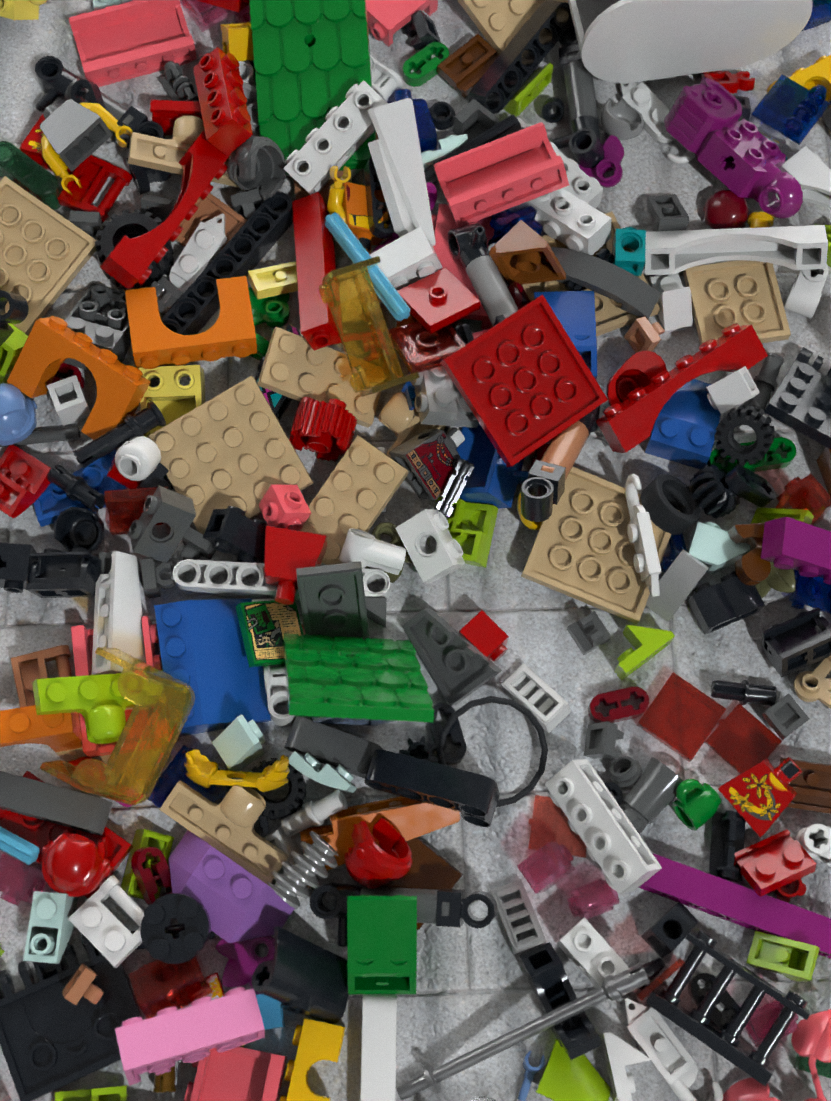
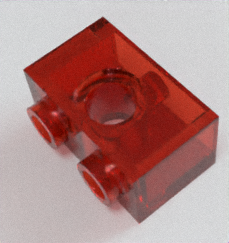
M198 955L194 959L180 964H168L156 960L152 963L144 964L139 969L128 974L138 1005L147 1019L156 1017V1013L168 1007L180 1009L194 1000L213 992Z

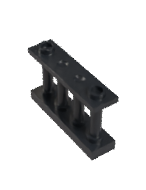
M700 930L697 935L689 932L685 939L694 944L693 949L668 989L663 988L662 992L658 989L653 990L645 1003L766 1086L774 1072V1069L769 1067L771 1063L769 1057L796 1014L807 1020L811 1012L805 1008L808 1002L790 990L787 995L717 949L715 947L717 941ZM707 953L724 964L698 1008H693L689 1012L679 1005L681 1001L679 996ZM737 973L754 986L728 1028L718 1032L708 1025L711 1021L708 1017ZM767 993L782 1003L784 1007L758 1049H753L749 1053L739 1046L741 1041L739 1036Z

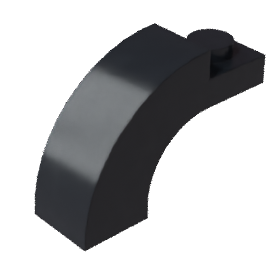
M550 942L519 956L544 1015L577 999L563 963ZM584 1011L551 1027L560 1046L565 1049L570 1060L602 1046L597 1031Z

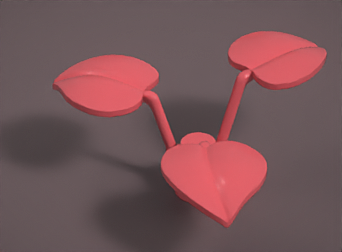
M831 1009L809 1015L807 1020L803 1019L796 1025L792 1033L791 1041L795 1052L799 1056L809 1057L808 1065L817 1094L816 1099L810 1098L805 1101H827L823 1095L816 1069V1059L824 1063L831 1062ZM745 1078L734 1083L723 1095V1101L780 1100L775 1097H769L770 1087L768 1083L764 1086L754 1078Z

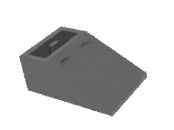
M92 283L64 321L67 322L68 328L74 332H80L89 336L93 340L92 343L100 349H107L118 356L117 360L123 362L131 344L125 292ZM68 358L63 362L89 370L83 363L75 359Z

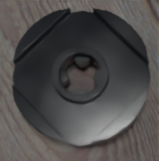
M167 894L158 898L145 909L140 928L141 939L145 948L154 959L168 964L185 963L194 959L207 943L211 933L210 917L207 910L196 899L185 894ZM177 918L178 923H184L185 930L179 932L180 938L174 939L173 934L167 933V927L171 925V920Z

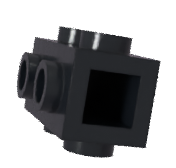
M228 506L226 509H213L203 538L213 543L212 547L215 550L237 556V562L265 563V529L268 525L262 521L247 518L245 511L234 506Z

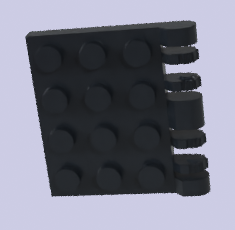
M803 347L764 412L831 449V368L826 376L819 373L818 371L823 364L824 358L818 355L812 366L807 364L814 352Z
M84 935L81 937L82 944L89 960L83 962V964L95 972L97 976L92 983L104 992L96 1005L83 996L77 1005H74L65 999L62 994L63 989L81 965L78 962L75 948L70 941L67 943L64 951L69 969L64 970L62 960H60L59 964L33 962L40 981L36 984L26 961L18 963V972L25 986V989L15 993L11 975L6 969L0 971V984L5 998H2L0 990V1045L20 1101H34L120 1061L121 1056L115 1028L122 1027V1022L134 1017L143 1018L123 963L115 969L102 954L98 955L97 949Z

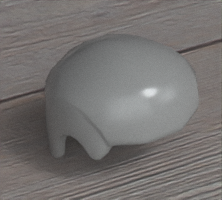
M608 100L601 115V124L605 133L609 137L613 135L619 140H629L637 137L644 126L642 114L635 108L626 106L623 101H619L616 105L611 106V101Z

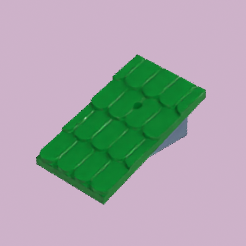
M249 0L260 136L273 140L281 149L285 161L293 151H300L307 143L305 139L313 129L321 128L327 121L325 119L326 115L333 107L341 106L347 99L345 98L346 93L353 85H360L364 80L373 89L366 0ZM376 130L338 171L343 170L344 166L350 170L365 167L371 157L368 143L376 140Z
M284 633L283 648L289 715L311 716L312 722L322 724L377 726L395 721L434 723L433 701L428 693V685L420 671L416 650L410 640L394 641L393 639H362L360 637L333 636L332 638L324 635L301 634L299 636L298 634Z

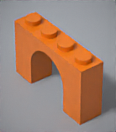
M246 276L216 279L220 307L219 317L211 328L196 335L178 334L164 325L160 318L156 287L125 290L132 351L136 368L154 369L162 365H185L194 361H216L220 358L234 356L243 358L250 354H257L256 333Z
M57 316L36 319L7 383L15 386L30 398L45 395L48 391L47 385L52 383L60 365L66 359L71 358L83 363L91 371L97 386L96 401L81 430L82 433L94 440L122 424L126 415L130 414L133 416L151 383L142 376L143 373L139 369L118 361V356L107 349H100L92 343L93 340L89 336L80 332H74L67 327L66 321Z
M35 705L0 711V747L17 744L48 745L55 752L83 748L79 713L37 715Z

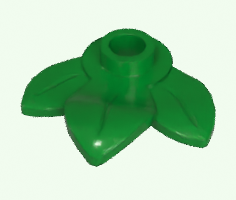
M248 287L254 326L266 323L272 328L284 326L290 316V309L287 304L290 299L289 293L257 300L252 287Z

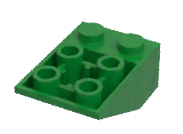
M347 896L348 994H416L417 896Z

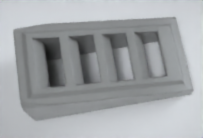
M521 879L490 890L491 895L497 902V911L513 955L546 943L545 936ZM518 891L519 898L502 903L500 897ZM523 904L525 910L507 915V909ZM528 917L529 923L512 928L510 922ZM530 929L533 930V936L520 941L517 940V934Z

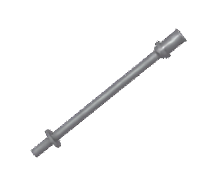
M641 963L614 977L610 974L605 977L601 987L442 1066L433 1069L429 1063L424 1064L422 1067L424 1074L397 1087L398 1095L403 1101L429 1087L433 1093L437 1094L441 1090V1081L607 999L616 1000L618 1003L624 1000V995L646 984H650V980Z

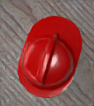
M645 350L629 357L616 373L610 377L607 383V403L610 406L615 403L621 404L628 399L627 395L631 391L650 385L652 377L660 372L667 371L663 359L655 352Z

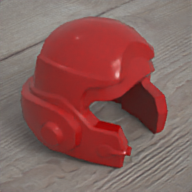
M381 817L373 826L372 834L379 840L380 847L375 843L376 840L370 833L366 821H360L358 824L353 825L354 829L351 836L354 847L348 848V853H345L344 860L348 873L356 882L367 888L375 889L398 880L409 872L412 866L411 849L402 834L388 820Z
M72 827L66 829L54 841L50 840L48 844L43 846L41 851L43 855L42 873L47 884L56 892L65 893L71 897H80L95 891L105 878L110 876L112 871L110 860L108 859L107 838L101 837L99 839L97 849L95 842L87 837L76 834Z

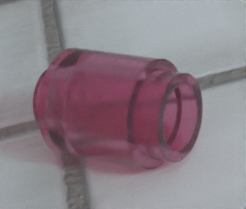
M601 878L571 889L572 897L567 898L573 916H580L581 919L585 917L586 920L611 911L614 905L619 904L617 891L613 890L606 880Z

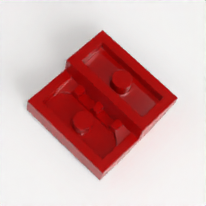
M14 444L9 445L0 458V510L12 518H16L23 513L50 485L47 476L51 470V467Z

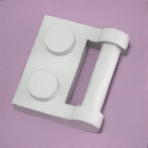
M112 875L68 919L116 969L142 943L140 928L144 911L120 887L121 882ZM109 896L140 926L134 934L104 906L103 902Z

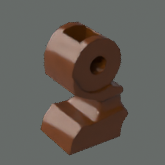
M765 523L737 524L728 530L730 539L733 542L750 545V552L735 562L736 575L743 584L748 586L759 584L771 572L770 562L761 559Z

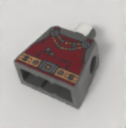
M452 427L446 434L441 429L428 428L397 446L389 454L394 461L410 471L406 479L417 496L422 499L435 501L440 496L450 474H454L456 471L453 468L457 460L461 458L456 448L465 441V437L455 427Z

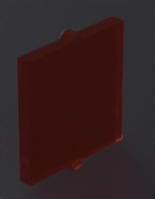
M740 703L725 719L718 721L719 726L705 741L711 749L740 774L765 759L769 761L768 757L782 742L780 738L740 705Z
M535 795L533 816L528 822L531 826L528 849L586 858L587 846L581 837L572 831L563 810L554 804L551 797Z
M681 957L636 995L640 1001L685 964Z

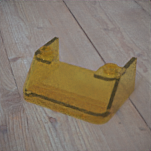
M379 256L333 270L322 278V285H319L321 298L324 303L329 304L352 372L349 375L352 389L355 393L360 392L363 397L420 378L418 372L403 376L368 272L381 262Z
M97 647L96 654L123 667L118 679V690L122 697L134 703L135 706L107 764L98 759H86L75 767L64 760L42 762L40 769L83 792L129 805L140 804L150 797L195 702V694L188 684L117 648Z

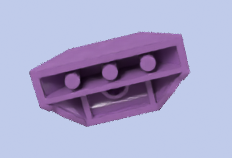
M189 830L169 856L172 892L185 894L196 899L208 912L211 931L228 943L274 935V926L282 928L295 909L287 904L266 883Z

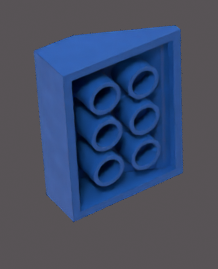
M252 598L184 600L154 606L168 701L170 728L176 738L226 729L240 715H243L247 722L253 719L256 724L271 721L263 666L249 667L235 607L239 603L252 602Z

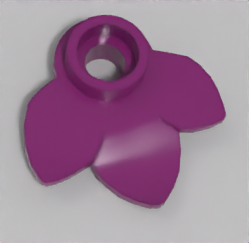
M613 135L604 143V158L597 166L585 168L579 165L584 173L589 177L597 179L600 185L606 188L617 185L623 176L621 162L625 154L621 141ZM607 171L614 172V174L611 177H604V174Z
M265 936L234 943H228L224 939L220 940L216 945V950L229 959L223 971L222 985L225 987H240L250 983L251 988H253L251 983L252 976L257 966L264 961H273L274 937ZM259 944H265L269 949L265 957H259L256 953V948Z

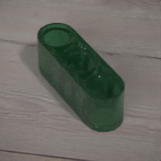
M0 141V177L6 176L51 209L57 210L62 205L59 204L57 198L62 191L57 179L12 143Z

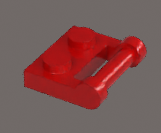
M90 155L72 174L80 181L81 189L74 180L68 182L67 188L72 195L63 189L57 199L60 205L74 211L100 212L104 222L108 220V212L124 186H128L133 177L126 170ZM108 177L115 179L99 206H93L92 203Z

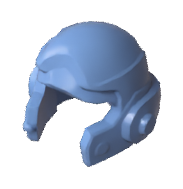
M6 383L0 384L1 446L12 445L26 439L32 434L37 424V405L35 401L30 400L29 397H24L18 388Z

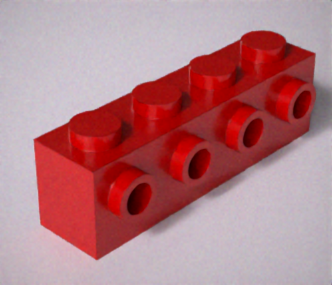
M217 46L212 52L205 54L193 70L206 140L226 156H229L249 139L253 133L250 124L251 117L246 105L247 98L244 95L242 86L243 80L240 77L238 68L240 66L239 62L231 53L228 52L226 54Z

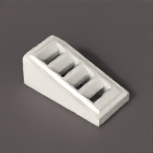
M524 663L501 684L519 704L533 713L540 725L548 733L571 712L569 703ZM528 677L530 681L518 692L515 688ZM537 686L539 689L527 700L525 697ZM547 696L548 699L537 709L535 705ZM554 705H556V707H555L547 716H545V714H546Z

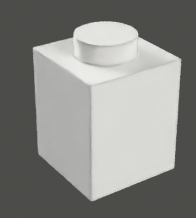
M746 366L706 387L709 391L707 397L714 409H718L720 414L760 393Z
M76 375L47 385L55 410L64 426L89 416L91 410Z

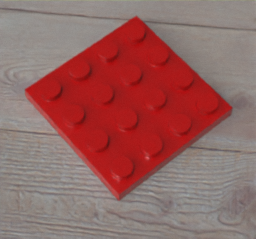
M543 294L440 361L500 457L507 465V468L518 463L608 400Z

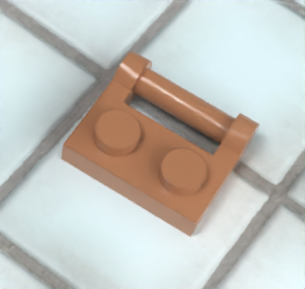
M60 645L10 658L20 707L35 705L32 682L36 679L50 678L47 662L56 661L59 677H72L68 659L71 653L68 645Z

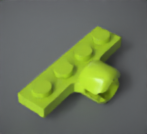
M163 670L42 678L32 682L37 715L81 713L85 719L87 739L94 744L116 742L127 735L126 708L160 706L168 702Z

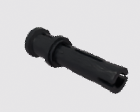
M150 401L147 403L146 408L133 416L130 414L126 415L122 424L85 446L74 450V456L84 469L122 446L130 438L143 436V434L157 426H165L166 421L156 404Z

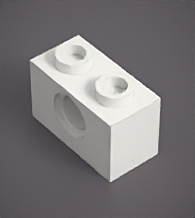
M425 509L395 527L423 583L435 582L466 564L462 557V547L452 538L448 530V520L438 509ZM432 537L435 538L437 543L434 552L429 545Z
M585 917L556 942L596 989L602 986L606 976L612 974L614 977L630 969Z

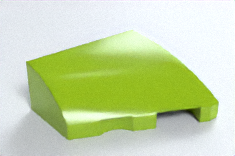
M439 496L435 500V503L437 502V500L441 501L442 497ZM458 499L457 503L453 502L452 504L454 509L450 517L446 518L449 523L448 530L452 538L462 547V557L465 563L486 568L498 508L490 504L470 503Z
M555 1039L535 1092L553 1101H608L611 1088L583 1054L570 1060L565 1049Z

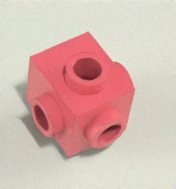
M271 484L258 504L267 525L272 527L300 531L311 515V511L298 485Z

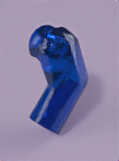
M683 533L680 535L671 534L669 539L671 551L669 557L663 556L660 564L661 572L665 573L683 549L687 552Z

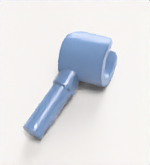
M531 1051L525 1055L523 1067L526 1071L518 1100L526 1101L535 1073H538L545 1065L544 1055L541 1056L539 1067H532L529 1064L528 1059Z

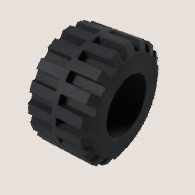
M134 209V213L123 210V214L117 216L116 213L110 216L111 221L105 220L102 224L103 230H98L96 234L98 241H95V248L100 264L102 265L124 235L130 239L153 230L162 221L158 217L154 219L153 214L148 211L142 214L140 209ZM170 240L164 245L168 251L158 264L152 261L148 267L152 270V273L142 285L137 282L132 288H149L154 281L158 283L163 275L168 276L170 274V265L174 264V252ZM104 271L105 276L108 280L111 279L113 285L116 287L122 285Z

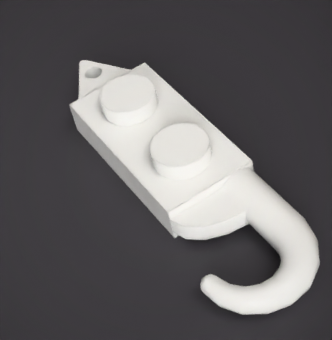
M643 82L640 84L619 83L620 101H623L626 106L635 108L642 114L644 120L643 128L656 142L668 143L676 140L666 131L664 119L670 110ZM687 150V153L683 156H675L672 153H668L667 158L672 162L685 164L690 162L696 154Z
M224 213L205 223L200 222L172 266L169 275L170 281L183 293L219 254L228 240L225 236L226 216Z
M630 474L626 480L625 494L631 520L627 526L629 541L634 543L636 551L633 558L636 572L640 573L642 582H646L651 597L660 596L659 574L661 573V567L650 515L639 502L637 490H641L640 479L636 474Z
M625 998L624 1004L627 1018L625 1029L643 1053L651 1059V1064L679 1100L697 1101L688 1089L697 1077L698 1068L696 1062L655 1009ZM629 1004H633V1005H634V1009H633V1010H630V1009H629V1007H628ZM714 1081L712 1083L715 1091L713 1101H723L722 1089L719 1083Z

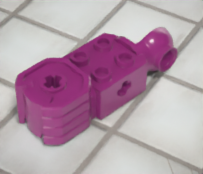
M703 78L700 84H695L691 87L685 85L664 119L666 131L688 151L695 153L698 156L697 160L738 197L754 199L759 203L764 212L774 218L786 219L794 216L800 210L803 203V192L794 176L780 170L781 166L785 163L786 155L779 150L778 145L763 136L753 123L745 119L738 121L742 115V107L739 100L718 82Z

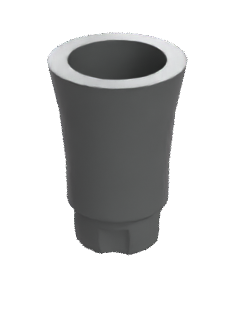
M653 757L620 806L639 834L676 797V789L683 781L674 771Z

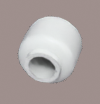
M134 436L116 451L115 465L119 473L131 481H141L146 479L156 469L161 461V453L157 444L150 438Z

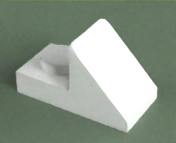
M679 273L650 277L648 284L660 293L657 301L660 307L658 316L661 326L665 330L664 334L691 329L693 327L690 287L682 286Z
M599 1033L614 1101H632L631 1094L636 1093L633 1075L631 1072H626L625 1066L651 1061V1059L613 1033Z

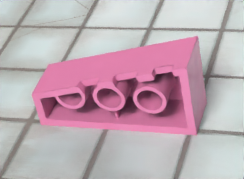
M237 987L227 991L225 997L214 1000L211 997H203L191 1002L190 1007L178 1010L177 1007H168L156 1013L157 1016L143 1020L142 1017H134L123 1021L122 1027L115 1028L124 1073L129 1086L141 1082L140 1074L148 1072L155 1073L158 1076L171 1071L170 1068L176 1065V1061L182 1060L183 1063L192 1064L209 1056L210 1049L216 1048L217 1052L222 1053L264 1038L265 1029L254 989L246 990L245 987Z

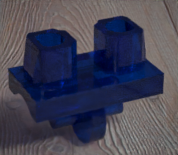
M529 206L516 212H511L507 209L492 215L490 225L494 229V236L489 240L488 245L497 243L520 220L541 236L543 225L535 220L537 210Z

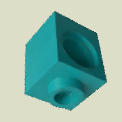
M633 227L616 229L612 242V254L614 255L612 264L635 276H641L645 265L646 230H637ZM623 248H631L634 252L625 251Z

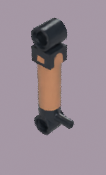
M600 406L555 436L541 460H535L528 473V479L522 483L521 514L525 519L532 522H542L549 519L552 515L553 504L557 505L564 493L565 480L590 433L598 428L596 420L599 419Z

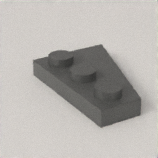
M431 608L423 609L402 626L450 706L457 705L502 671Z

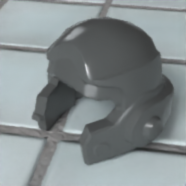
M264 136L250 137L231 154L228 163V177L244 191L262 187L259 194L263 200L271 198L285 182L286 171L283 168L286 166L284 155L279 146L270 138Z

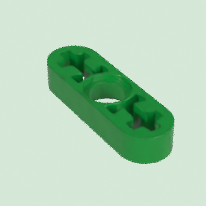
M774 438L764 458L752 465L746 462L743 467L752 472L785 468L794 459L796 446L788 438ZM753 441V442H746V443H739V444L744 445V446H748V445H752L755 441ZM778 447L781 448L782 452H787L784 458L780 454H773ZM715 448L710 454L707 466L715 465L719 469H724L727 474L736 464L739 465L738 460L734 464L728 462L725 467H722L721 463H716L723 450L722 448L719 450ZM767 454H772L766 461ZM727 455L725 458L722 457V459L724 461L730 460L731 457Z

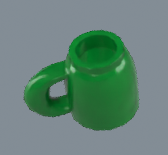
M691 778L682 781L676 789L677 799L673 801L672 807L682 823L692 831H696L712 818L722 802L717 792L709 784H701L698 780Z

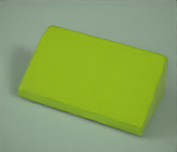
M548 63L534 70L503 109L509 114L518 117L551 83L553 64Z
M137 829L135 831L132 842L133 848L130 850L121 883V888L130 897L144 900L131 866V859L135 851L142 847L158 848L164 854L168 864L174 837L146 829ZM145 855L146 861L142 863V866L151 870L150 864L154 861V857ZM158 885V892L154 894L156 899L159 898L161 887H158Z

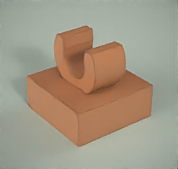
M646 316L635 320L624 337L635 353L644 350L652 352L662 340L659 335L663 334L665 330L659 322L650 324Z
M82 963L63 989L62 994L64 998L77 1005L83 996L96 1005L104 992L92 983L97 976L95 972Z

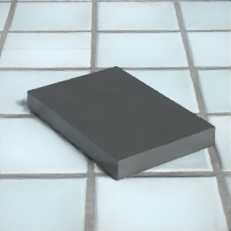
M361 561L296 569L305 634L324 635L332 638L333 636L370 638Z

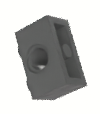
M158 486L154 495L147 497L139 520H134L130 526L128 536L131 539L133 552L162 563H167L196 517L193 499Z

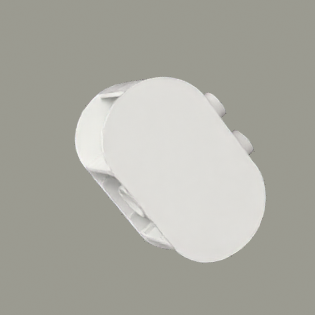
M568 0L585 68L595 77L614 83H634L739 68L758 62L778 52L793 41L808 23L813 7L812 0Z

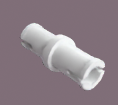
M337 789L316 802L311 800L305 803V808L281 819V826L285 834L292 838L313 825L315 827L322 825L324 819L348 808L346 798Z

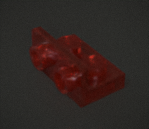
M810 473L802 480L798 476L791 480L784 487L785 491L777 497L779 503L775 507L787 509L789 506H792L793 509H807L814 515L811 525L815 526L830 510L831 496Z
M158 487L105 491V504L109 513L110 533L112 535L128 534L133 521L139 520L142 515L147 497L154 495Z

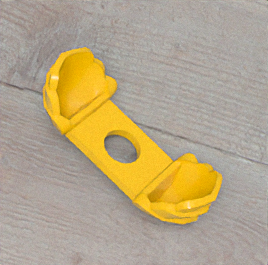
M198 749L185 753L187 762L184 765L188 771L185 775L196 784L209 788L211 784L238 785L242 787H255L261 792L278 789L288 782L287 775L290 772L288 767L289 759L285 755H282L280 760H276L272 766H266L262 773L218 770L217 762H210L205 755L200 754Z

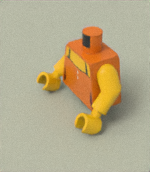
M334 165L329 171L334 184L330 185L327 210L330 215L336 212L341 216L370 254L371 245H378L383 239L375 237L369 229L366 186L347 182L351 177V171L346 166L343 168L342 177L338 178V166ZM375 190L376 199L380 202H385L382 190ZM382 216L378 223H382L384 228L386 229L389 226V224L384 223Z

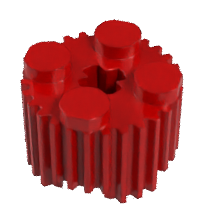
M303 397L296 411L289 440L293 447L299 451H302V447H304L306 450L309 449L310 452H316V458L322 461L332 460L336 462L338 455L342 456V454H345L351 446L357 419L352 413H349V410H345L347 405L341 400L329 399L328 403H325V401L319 402L310 397Z

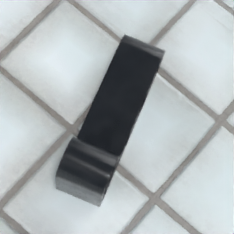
M381 749L374 751L364 780L366 785L379 791L459 811L465 821L480 827L491 826L500 796L497 783L487 776Z

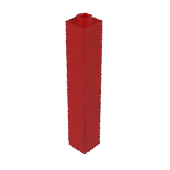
M319 192L292 202L300 332L314 351L342 341L333 235L325 226V217L329 212L327 204Z

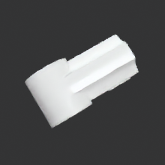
M351 528L348 530L339 560L343 563L361 561L362 568L368 566L399 575L405 561L406 548L377 540L370 533Z

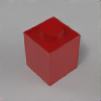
M483 610L459 631L466 640L493 662L499 660L508 650L505 646L509 636Z

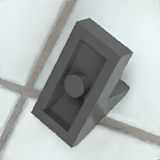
M676 194L647 197V209L653 218V231L686 229L689 223V216Z

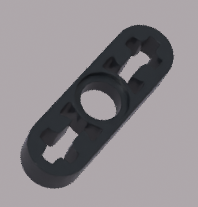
M371 156L364 167L369 229L375 237L386 239L394 233V228L386 202L378 201L374 194L375 190L382 189L380 182L377 181L378 176ZM382 216L384 223L389 224V226L386 229L384 228L382 223H378Z

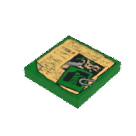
M294 599L292 605L270 600L239 603L235 606L249 667L285 664L284 633L298 634L299 636L304 634L296 600Z

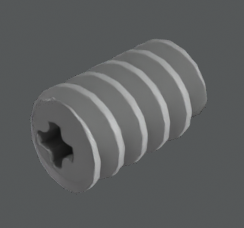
M313 831L309 834L314 843L311 845L302 841L300 844L304 853L300 854L292 851L291 855L295 863L292 865L283 861L281 864L286 873L283 875L273 871L272 874L276 883L273 885L268 882L269 886L293 908H299L300 906L297 895L303 898L310 896L306 885L313 888L319 886L315 875L322 878L328 877L325 865L332 868L338 866L334 855L339 857L340 855L320 835Z

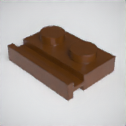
M477 34L437 66V73L455 90L458 89L462 96L466 98L499 55L488 42Z
M781 757L780 764L787 758ZM792 759L801 769L802 773L789 783L797 795L787 807L831 814V765Z

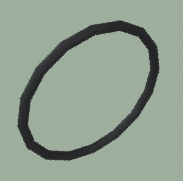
M489 696L469 701L451 715L440 733L437 757L439 764L446 766L444 758L446 736L456 719L472 707L487 703L510 705L526 715L537 730L542 751L539 769L527 787L513 797L498 800L496 807L516 803L535 788L545 771L548 747L544 729L529 709L513 699Z

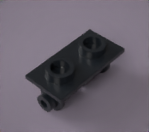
M738 811L716 812L712 816L709 874L725 880L742 882L741 869L737 864L734 865L735 852L744 849L746 821L739 815Z

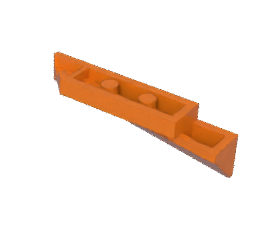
M400 796L350 806L330 816L332 825L307 828L300 832L301 842L304 841L312 845L314 842L309 833L313 831L320 835L340 855V857L334 855L338 866L345 864L344 855L348 853V848L354 847L351 836L354 829L353 825L358 824L360 821H366L372 834L374 824L381 817H384L408 841L459 822L460 813L459 811ZM372 834L376 840L375 843L380 847L379 840ZM325 865L326 870L332 869V867Z

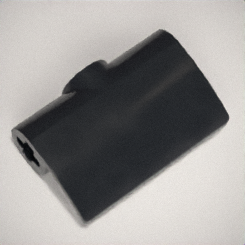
M274 926L273 961H264L257 966L252 976L251 983L253 989L280 1001V1007L286 1011L301 1015H311L329 1024H335L340 1021L345 1013L348 1000L347 960L279 926Z

